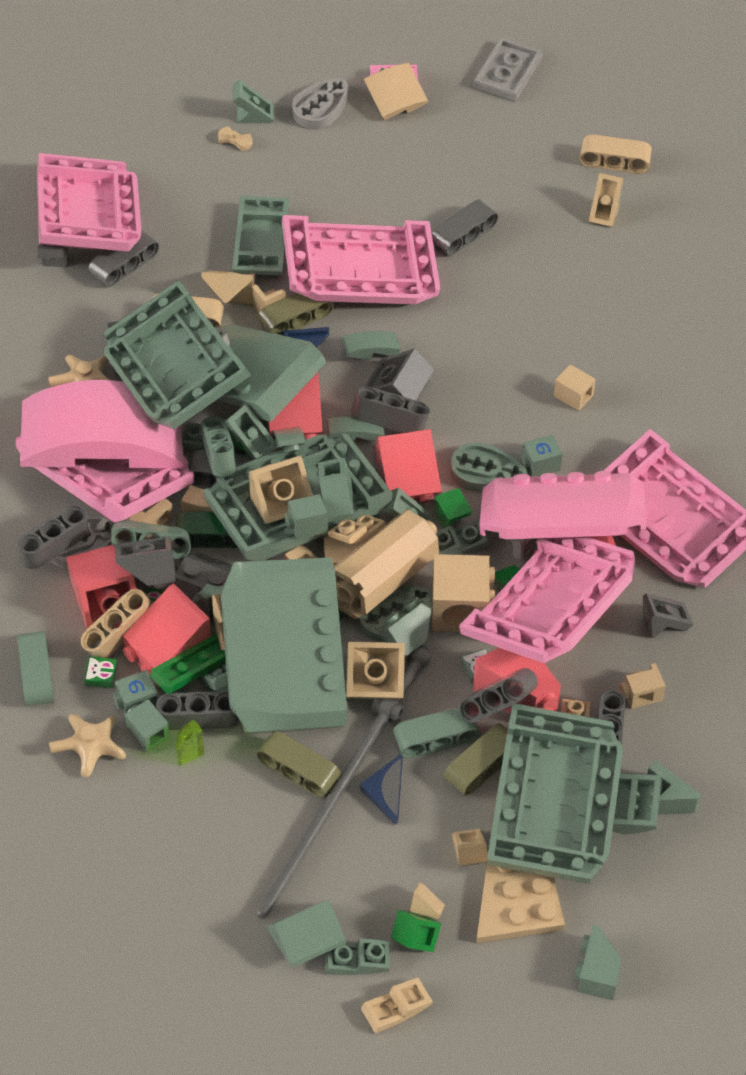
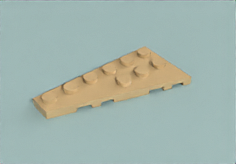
M487 865L476 943L564 930L565 922L554 877Z

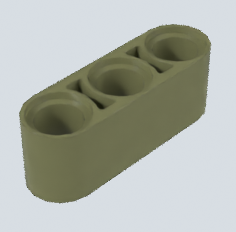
M295 293L264 307L258 314V320L267 332L282 335V331L298 330L328 316L332 312L334 304L332 301H315Z
M500 723L494 725L447 767L443 777L464 796L470 795L501 768L507 729Z
M273 731L256 752L257 758L266 767L320 798L326 795L341 775L340 770L334 763L280 731Z

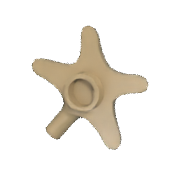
M70 354L65 357V360L71 370L64 374L48 377L50 387L77 381L109 380L103 374L109 360L104 355L94 361H84Z
M70 714L68 720L74 729V735L66 739L49 742L51 754L73 750L80 755L81 776L84 778L92 774L96 761L102 755H109L119 760L126 758L124 750L110 739L111 732L117 723L115 715L109 716L98 724H92L84 721L77 714Z

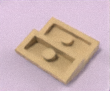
M409 63L396 65L364 78L384 121L405 110L407 113H410L429 103Z

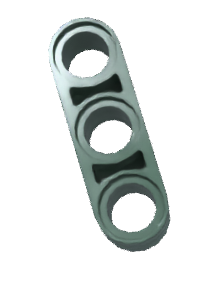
M220 416L204 418L201 421L203 443L213 475L218 477L230 476L235 473L236 465L233 443L225 419Z
M122 520L116 522L111 529V542L115 548L117 543L143 540L147 535L153 534L158 538L171 536V542L177 538L183 539L186 542L180 548L172 546L175 559L184 558L191 549L190 536L182 528ZM125 530L131 534V537L127 540H121L116 534Z
M45 631L18 634L17 640L26 706L54 702Z
M459 707L407 720L397 724L393 729L401 755L408 759L468 744L480 736L477 723L464 720L459 712Z

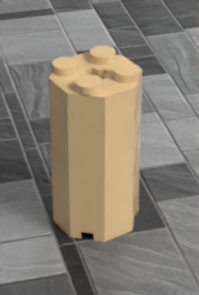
M405 510L334 566L338 610L354 619L359 618L361 615H366L432 561L434 554H439L438 537L435 535L437 534L436 526L431 521H426L412 511Z

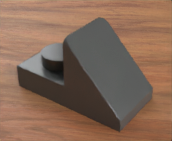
M39 244L38 258H42L43 266L65 267L68 260V247Z
M648 593L642 596L643 616L652 638L656 637L666 627L687 631L693 626L684 602Z

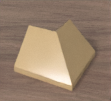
M212 270L202 272L201 277L225 304H252L251 286L256 284L257 274H239L229 271Z
M301 456L267 464L249 471L250 499L265 524L285 518V513H288V501L313 496Z
M348 642L346 698L403 699L405 643Z

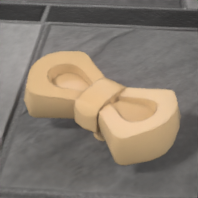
M229 126L220 129L218 132L220 144L230 143L236 145L241 151L249 150L252 146L251 134L240 135L236 131H232Z

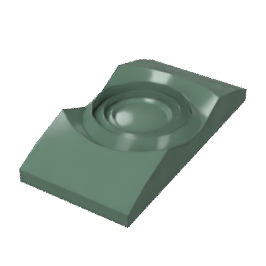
M240 196L232 272L239 274L283 275L285 244L282 219L283 215H289V198Z
M620 774L612 832L625 835L656 830L662 783L661 775Z

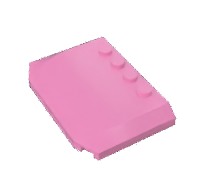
M39 153L37 166L39 244L129 252L140 240L142 231L136 174L128 172L125 162Z
M283 215L282 227L291 291L315 301L418 304L439 295L440 282L429 221L405 220L404 226L398 227L308 223V216Z
M649 429L604 470L611 474L630 473L644 483L646 529L641 530V525L628 527L627 534L619 536L673 580L705 589L746 550V510L670 451V444Z
M21 436L16 437V447L19 452H21ZM184 456L183 468H129V459H75V467H34L112 522L125 520L194 483V474L192 471H189L188 461Z
M599 471L595 474L584 475L581 472H572L564 476L545 473L537 477L518 474L510 478H495L482 491L480 535L486 536V530L499 532V538L531 539L617 536L627 534L628 527L641 525V530L646 529L644 483L630 473L611 474L608 471Z
M589 537L540 538L537 541L538 551L482 612L478 609H474L459 625L462 635L542 663L550 661L572 650L630 584L635 562L634 551Z

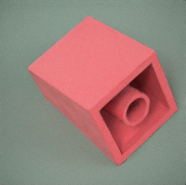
M318 372L272 422L268 421L269 434L272 438L273 430L298 426L302 429L305 440L316 435H322Z
M431 429L377 438L373 449L379 476L388 488L393 490L399 487L414 501L420 500V503L434 502V497L440 495L442 490Z
M113 545L66 557L71 583L87 629L130 590L136 589L134 575L116 563V548ZM139 603L135 606L134 610L140 608ZM122 621L116 623L114 628H118L121 625Z
M173 583L123 635V653L130 662L133 663L135 661L140 666L141 671L147 670L150 675L151 669L210 638V618Z
M497 648L475 659L474 692L519 669L527 668L537 676L538 686L516 704L557 711L561 685L545 663L502 648ZM512 705L503 710L510 714Z

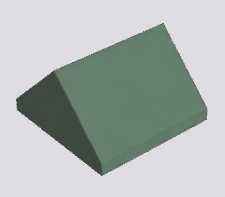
M329 900L314 904L266 926L271 937L292 968L346 944L345 936Z

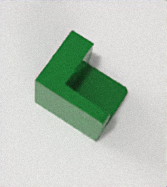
M459 488L434 497V514L443 529L450 525L453 527L454 521L472 514V509Z
M398 909L391 939L411 949L434 952L442 923L429 917Z

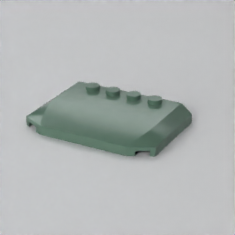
M179 280L104 332V336L107 339L104 354L150 420L171 429L177 428L251 376Z
M239 325L214 327L226 331L230 341V349L237 355L251 375L216 401L240 407L247 404L259 419L272 422L326 364L323 354L309 341Z
M341 434V438L328 439L327 435H316L306 439V443L300 446L299 451L284 453V449L265 455L236 467L235 473L230 476L217 477L216 483L210 489L206 488L203 491L204 499L246 560L263 561L327 535L331 529L343 521L328 522V532L296 539L293 530L287 528L285 518L265 524L250 499L249 471L267 464L301 456L313 495L320 494L322 498L318 462L345 457L352 481L354 517L347 518L348 520L357 522V519L361 516H373L381 513L392 501L391 490L348 434Z
M331 557L234 562L221 590V606L229 706L242 723L245 733L346 726L347 703L335 568Z
M520 704L512 705L486 865L587 884L592 881L608 860L623 756V748L621 742L616 738L612 721Z

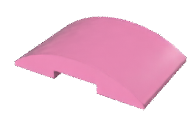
M86 380L61 384L35 393L22 401L20 467H75V459H129V468H183L182 428L180 425L175 429H171L152 422L129 388L122 381Z

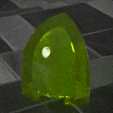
M191 720L183 725L177 735L175 754L178 766L204 755L203 731L195 720Z

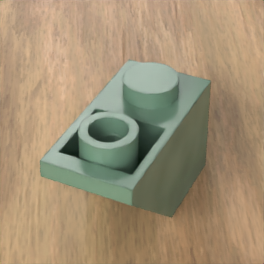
M345 457L318 462L319 482L323 503L328 513V522L353 518L352 481Z
M414 597L404 604L405 609L399 614L397 612L392 613L383 620L384 625L377 629L385 643H405V657L427 641L433 603L431 598L419 599Z
M592 925L590 936L584 934L580 952L585 953L584 962H577L574 979L579 980L578 992L613 1000L622 959L599 926Z

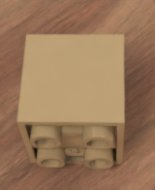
M434 554L431 631L460 632L459 625L474 609L482 612L495 598V590H493L495 567H489V556Z

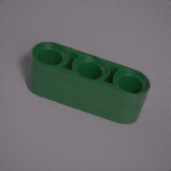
M187 511L176 516L175 527L182 528L188 532L191 548H238L214 512ZM175 539V543L181 547L186 543L183 539Z

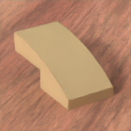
M417 977L392 986L388 994L364 1002L361 1010L374 1033L377 1034L415 1016L431 1006L433 1001Z

